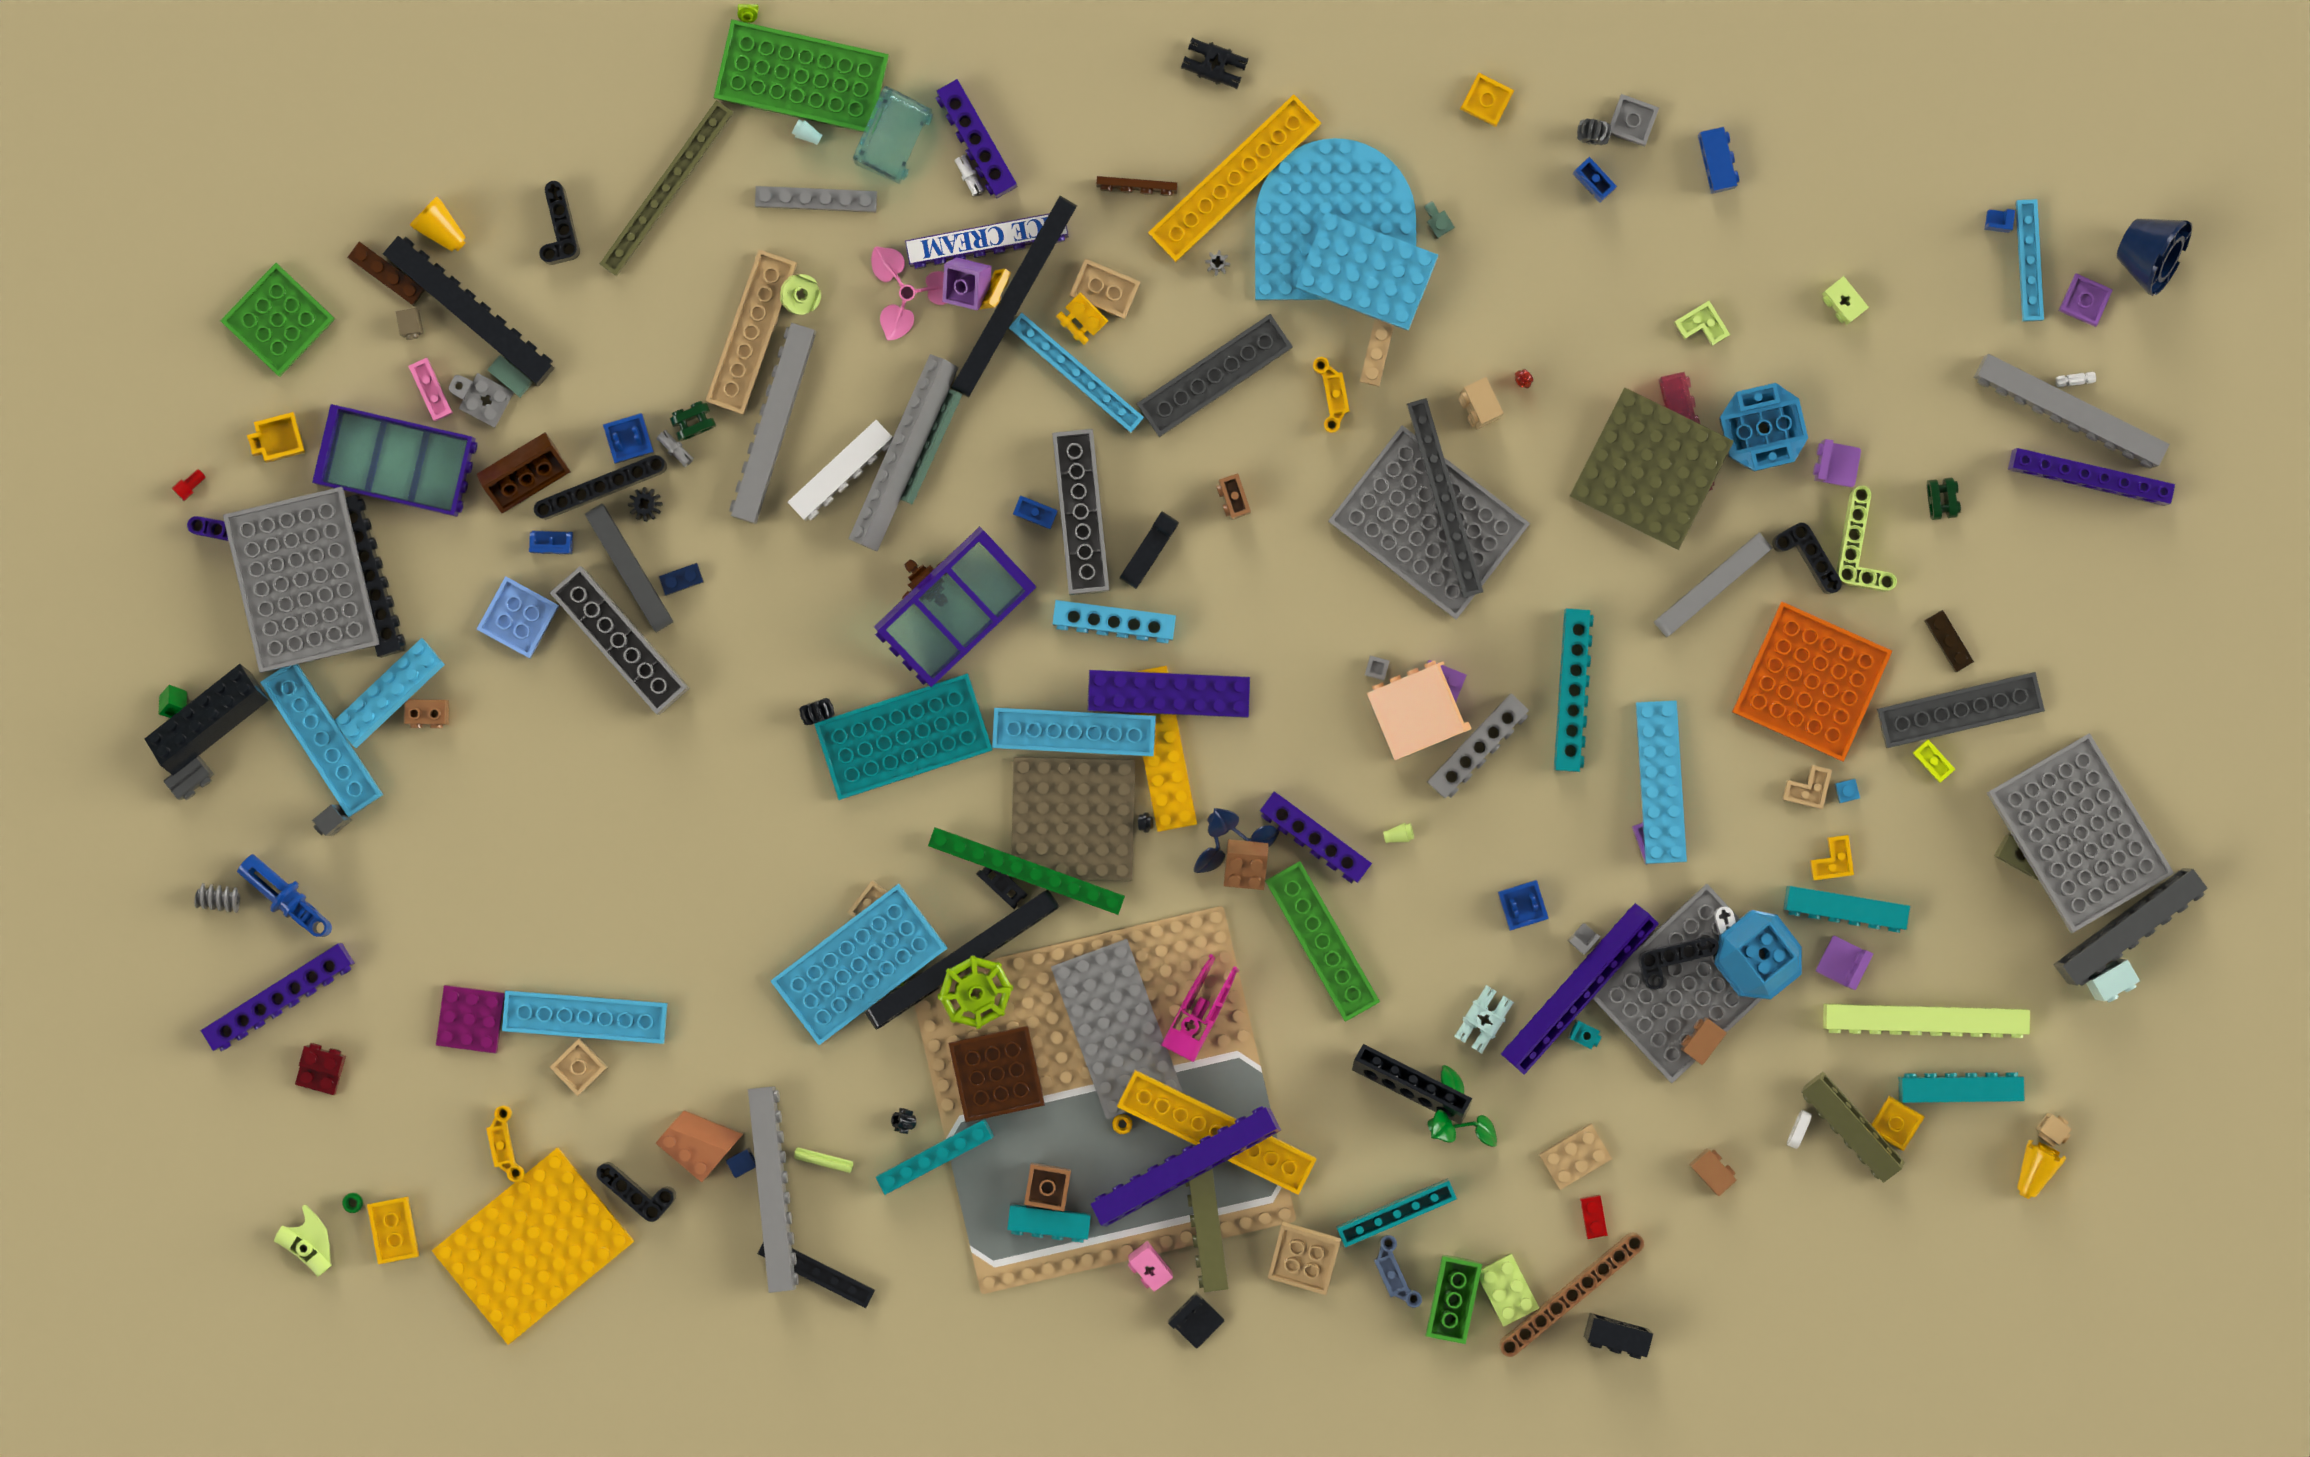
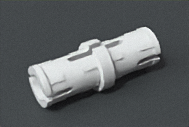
M962 155L961 160L960 157L956 158L954 161L962 174L961 178L963 181H966L972 196L982 193L984 189L976 177L977 172L972 169L967 156Z

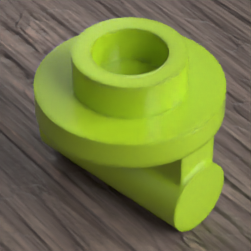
M738 4V18L746 23L754 22L758 17V4Z

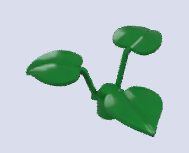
M1443 1065L1441 1083L1464 1094V1084L1460 1076L1452 1068ZM1438 1110L1434 1118L1428 1120V1128L1433 1139L1452 1143L1456 1139L1455 1128L1475 1126V1133L1481 1142L1490 1147L1497 1146L1494 1125L1484 1115L1478 1116L1477 1122L1453 1125L1446 1112Z

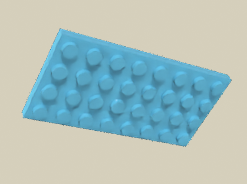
M897 884L773 978L771 983L816 1043L820 1045L948 947L902 886Z

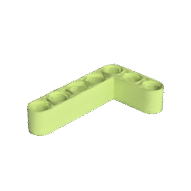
M1858 486L1851 491L1849 496L1836 573L1844 585L1886 592L1892 590L1897 584V579L1892 573L1859 567L1871 491L1866 486ZM1858 490L1863 491L1865 494L1863 501L1858 500L1856 497ZM1854 510H1858L1861 513L1859 521L1855 520L1852 516ZM1850 530L1857 532L1858 538L1856 540L1850 539ZM1847 550L1853 551V560L1846 558L1845 552ZM1844 569L1848 570L1851 574L1849 580H1845L1842 577ZM1863 573L1870 575L1871 580L1868 584L1862 581ZM1883 577L1890 579V586L1887 588L1881 583Z

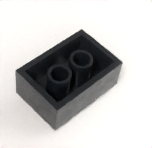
M1589 1313L1584 1337L1588 1341L1587 1343H1590V1346L1602 1348L1603 1345L1610 1349L1609 1351L1621 1354L1622 1351H1625L1630 1357L1641 1359L1642 1356H1648L1653 1333L1648 1328Z

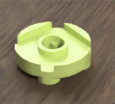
M805 274L789 276L781 287V304L789 312L797 315H804L815 310L821 300V291L817 285L818 283L814 278ZM803 289L805 297L799 300L796 293Z

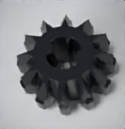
M643 487L642 494L636 489L637 497L633 495L629 497L634 500V503H628V506L635 507L630 511V514L637 513V520H640L643 516L644 522H648V515L651 519H656L653 513H661L659 509H656L657 506H663L662 502H656L661 496L659 494L653 496L655 493L654 489H651L648 493L647 488ZM643 500L647 502L650 501V503L647 504L649 507L648 509H645L644 507L641 509V506L643 505Z
M828 698L808 703L799 708L800 717L804 725H812L827 720L835 714L833 704Z

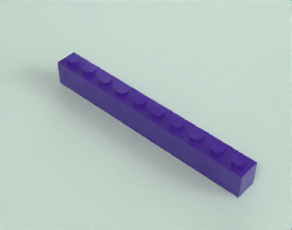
M1634 903L1511 1043L1506 1046L1501 1055L1525 1075L1659 923L1648 912Z
M1258 1107L1252 1111L1253 1114L1249 1117L1243 1116L1235 1120V1124L1231 1127L1224 1126L1217 1130L1218 1134L1202 1138L1200 1144L1184 1148L1182 1154L1178 1156L1172 1155L1164 1160L1165 1163L1158 1166L1156 1164L1148 1168V1172L1144 1175H1135L1129 1179V1183L1115 1186L1112 1188L1113 1192L1097 1196L1095 1202L1091 1203V1206L1100 1225L1107 1227L1282 1131L1270 1108Z

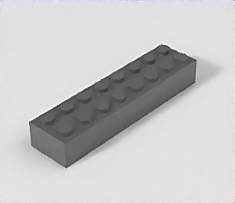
M2182 868L2053 965L2068 984L2077 986L2086 984L2090 981L2092 974L2095 972L2098 974L2105 970L2108 962L2111 960L2114 962L2123 956L2122 952L2127 948L2130 950L2139 944L2138 940L2143 936L2149 937L2156 931L2154 928L2159 924L2165 925L2172 919L2171 916L2174 913H2181L2187 909V904L2190 901H2197L2205 895L2204 891L2208 889L2194 869Z

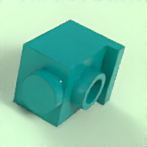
M1576 1020L1568 1036L1569 1039L1589 1049H1592L1593 1046L1597 1047L1601 1040L1599 1030L1579 1020ZM1585 1032L1590 1033V1038L1587 1040L1583 1038Z

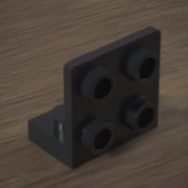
M1197 1292L1168 1320V1324L1173 1329L1176 1328L1196 1349L1224 1322V1318Z

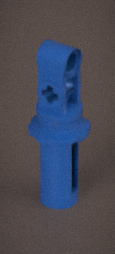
M254 854L242 862L237 873L272 902L270 911L276 912L280 909L284 912L283 915L286 918L291 916L296 923L313 936L326 937L331 933L332 925L330 921L322 916L315 907L305 901L306 896L303 893L297 892L299 887L297 881L288 884ZM258 871L281 892L278 894L258 877L255 872ZM320 922L324 925L322 933L317 931V925Z

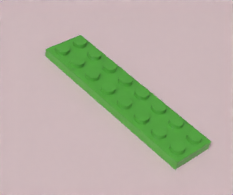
M1301 861L1265 880L1344 1021L1346 1022L1378 1004L1380 1001Z

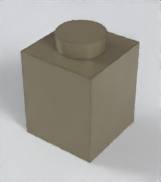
M417 308L396 311L400 336L406 337V340L417 339L418 335L423 334L420 312Z

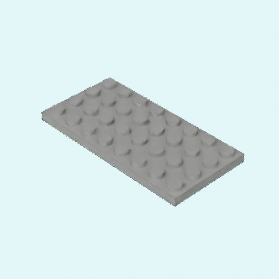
M1127 939L1051 966L1106 1119L1126 1112L1118 1108L1117 1104L1134 1070L1180 1092L1183 1091L1168 1049L1161 1046L1164 1039Z

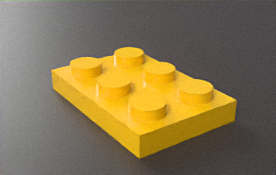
M408 1196L367 1204L378 1264L418 1257L419 1251Z

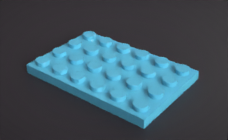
M1325 212L1296 284V289L1409 331L1439 256L1433 252Z

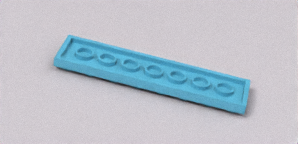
M298 664L281 668L260 682L348 817H351L383 796L374 779L345 735L336 725L334 718Z
M1677 701L1636 702L1645 864L1687 862Z
M994 708L992 748L1154 756L1156 716Z
M506 990L502 1031L664 1044L668 1003Z

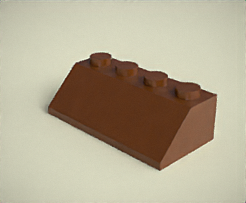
M545 432L477 473V477L499 511L504 513L571 471Z

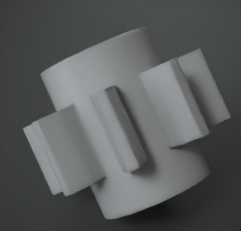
M1218 250L1216 255L1210 252L1211 260H1205L1206 264H1210L1207 271L1213 270L1215 276L1220 271L1226 274L1224 267L1230 266V263L1225 262L1228 255H1220V250ZM1216 259H1220V263H1223L1219 265V268H1216L1215 264L1212 263Z

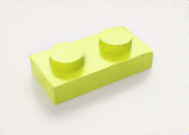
M1929 739L1912 752L1939 783L1955 770Z

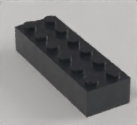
M238 664L144 739L159 765L174 776L269 700L253 674L243 665Z

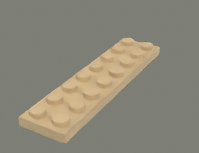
M760 249L758 250L705 402L742 415L745 414L783 306L780 302L781 287L789 276L794 275L797 262Z

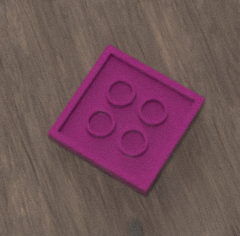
M444 985L436 1046L496 1054L505 993Z

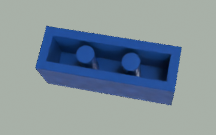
M1724 127L1700 132L1698 139L1711 194L1735 189L1738 186L1739 175L1737 170L1734 171L1733 168L1735 158L1733 151L1729 150L1730 136L1728 131L1725 132Z

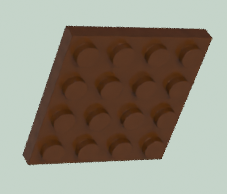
M1028 1026L949 1042L965 1123L1045 1106Z

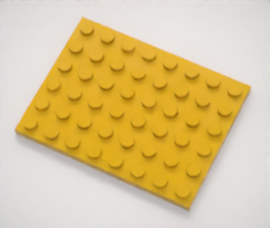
M556 1148L524 1174L520 1181L513 1183L435 1247L432 1252L507 1345H509L630 1246L634 1240L563 1152Z

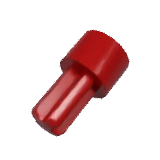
M197 469L186 480L183 481L181 479L172 489L185 501L194 493L192 490L206 477L202 471Z

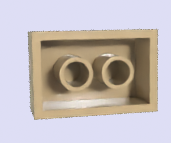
M1487 377L1465 386L1460 392L1458 400L1462 408L1467 409L1469 413L1467 419L1471 427L1475 426L1476 430L1499 420L1504 414Z

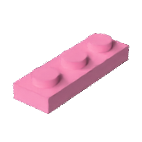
M425 358L409 365L408 367L433 421L453 414L429 359Z

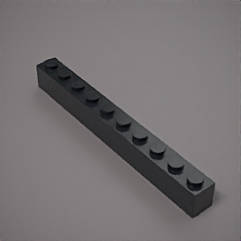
M397 236L384 251L383 255L534 383L540 386L554 370L555 367L551 365L553 360L544 353L540 356L536 352L537 347L529 340L525 343L520 339L522 334L515 328L511 330L505 326L507 322L498 314L494 317L490 313L491 308L483 301L480 304L475 301L476 295L469 289L462 290L459 287L461 283L452 275L448 278L444 274L446 270L437 262L434 265L429 262L430 256L423 250L416 251L413 248L415 244L406 236L404 239Z

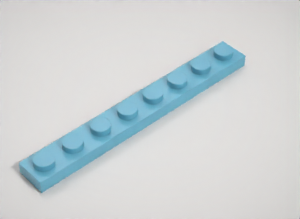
M1023 313L1010 325L1009 329L1130 433L1144 419L1140 413Z

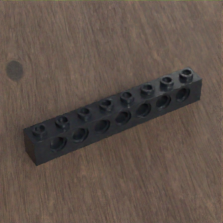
M357 495L347 497L346 502L349 515L355 512L358 515L357 521L351 523L354 537L358 532H362L364 536L361 542H356L359 558L364 551L369 553V559L366 562H362L360 558L380 644L375 646L377 657L382 658L405 651L406 641L403 634L399 633L398 626H400V621L397 614L394 615L392 607H395L394 600L387 592L389 583L386 576L382 575L381 568H383V563L380 556L377 557L375 549H378L375 538L371 537L370 534L372 525L369 518L365 517V502L363 498L360 499V496ZM373 570L375 578L372 581H368L366 574ZM375 590H379L381 596L378 600L374 601L372 593ZM381 609L386 611V617L383 620H379L377 616L378 611ZM387 628L392 631V636L389 639L383 637V632Z

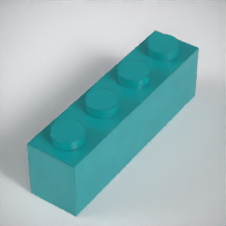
M1011 1204L1007 1230H1011V1234L1023 1235V1232L1031 1233L1032 1237L1043 1238V1235H1052L1051 1239L1063 1240L1064 1237L1072 1238L1073 1242L1084 1243V1239L1088 1240L1091 1214Z

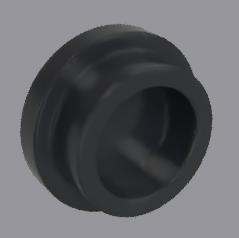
M1148 812L1140 814L1138 817V828L1140 831H1144V833H1148L1153 828V817Z

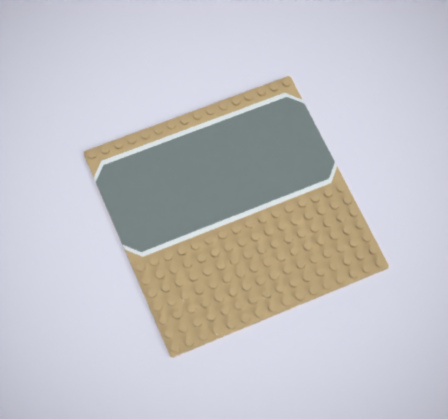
M1222 906L988 960L1002 964L1001 967L1008 981L1013 985V991H1011L1005 1009L1006 1014L981 1026V1029L957 1022L952 1023L949 1020L950 1017L941 1000L938 999L941 988L915 1004L945 1139L983 1120L965 1123L949 1042L1024 1026L1029 1027L1045 1106L985 1118L994 1137L950 1160L982 1294L1128 1261V1255L1146 1241L1150 1243L1157 1253L1194 1245L1193 1235H1196V1228L1191 1227L1190 1215H1194L1193 1207L1188 1206L1187 1195H1190L1191 1191L1190 1186L1186 1187V1184L1107 1227L1100 1225L1091 1206V1203L1095 1202L1097 1196L1113 1192L1112 1188L1115 1186L1129 1183V1179L1138 1174L1142 1176L1148 1172L1147 1169L1156 1164L1160 1166L1165 1163L1164 1160L1172 1155L1178 1156L1183 1153L1182 1150L1184 1148L1196 1145L1128 1112L1123 1114L1131 1118L1133 1123L1132 1129L1127 1134H1118L1114 1131L1112 1122L1116 1116L1109 1119L1105 1117L1051 966L1127 939L1164 1039L1190 988L1208 961L1209 954H1212L1215 960L1188 1012L1189 1014L1192 1013L1200 997L1211 1002L1202 1018L1204 1022L1234 966L1238 968L1225 910ZM977 966V972L980 971L988 974L990 969ZM971 967L960 974L959 977L961 978L972 972ZM1238 972L1220 1013L1195 1061L1192 1062L1168 1049L1183 1090L1182 1093L1236 1119L1243 1116L1249 1117L1253 1114V1110L1261 1106L1270 1108ZM996 975L992 980L995 986L998 987L1001 986V983ZM954 979L952 981L949 992H955V985L957 981H955ZM973 989L971 996H980L979 992L981 989ZM998 993L997 996H995L994 1004H996L997 1006L999 1004L1002 993ZM950 1000L956 1011L960 1007L957 1000ZM990 1008L980 1015L983 1017L994 1010ZM964 1011L962 1016L974 1018L975 1014ZM1183 1013L1175 1029L1180 1031L1183 1019L1189 1016ZM1193 1022L1192 1024L1188 1023V1031H1190L1191 1029L1194 1030L1196 1028V1026L1193 1025L1195 1022ZM1201 1023V1032L1194 1038L1198 1041L1206 1028V1025ZM1124 1120L1119 1121V1126L1124 1128L1126 1122ZM1225 1161L1212 1169L1222 1239L1282 1225V1222L1291 1223L1296 1220L1289 1190L1229 1161ZM1031 1163L1071 1169L1065 1211L1091 1214L1088 1240L1084 1239V1243L1073 1242L1072 1238L1064 1237L1063 1240L1051 1239L1052 1235H1043V1238L1032 1237L1031 1233L1023 1232V1235L1011 1234V1230H1007L1010 1205H1024Z

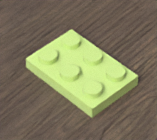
M1512 1254L1481 1269L1479 1280L1503 1327L1539 1309Z

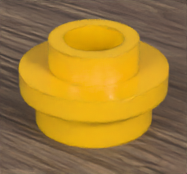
M1126 1114L1117 1115L1112 1122L1113 1129L1118 1134H1127L1133 1125L1131 1118ZM1124 1120L1126 1126L1121 1128L1118 1124L1119 1121Z

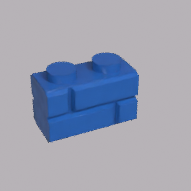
M1590 157L1573 172V175L1592 195H1595L1594 198L1599 203L1617 187Z

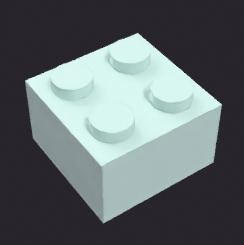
M2118 959L2106 965L2107 968L2102 972L2092 974L2090 981L2086 985L2095 1000L2107 1001L2109 1003L2119 997L2118 994L2122 991L2129 992L2136 988L2135 984L2140 982L2128 960Z

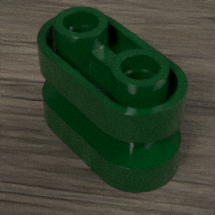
M699 401L692 404L691 408L686 411L680 409L672 413L673 416L670 418L672 426L679 425L681 429L676 433L679 441L687 440L716 427L713 418H706L705 414L710 412L707 403ZM698 418L699 423L688 427V421Z
M1952 477L1944 478L1943 485H1938L1936 479L1927 480V496L1932 520L1941 519L1942 513H1946L1948 518H1956L1958 513H1961L1960 501H1957L1956 493L1959 490L1958 483ZM1940 493L1944 494L1945 505H1941Z

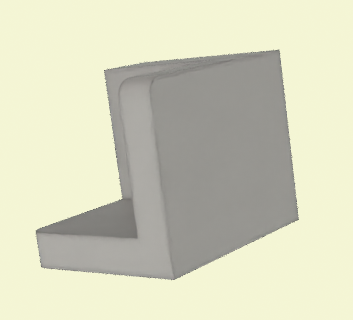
M1583 923L1567 941L1585 955L1601 936Z

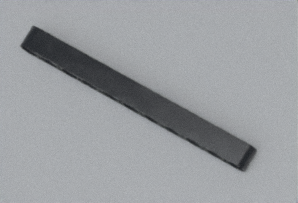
M1059 196L951 388L969 398L1077 207L1076 204Z
M1049 890L1042 892L873 1005L865 1012L866 1016L876 1030L941 988L948 968L950 969L960 964L972 955L984 959L1060 907Z

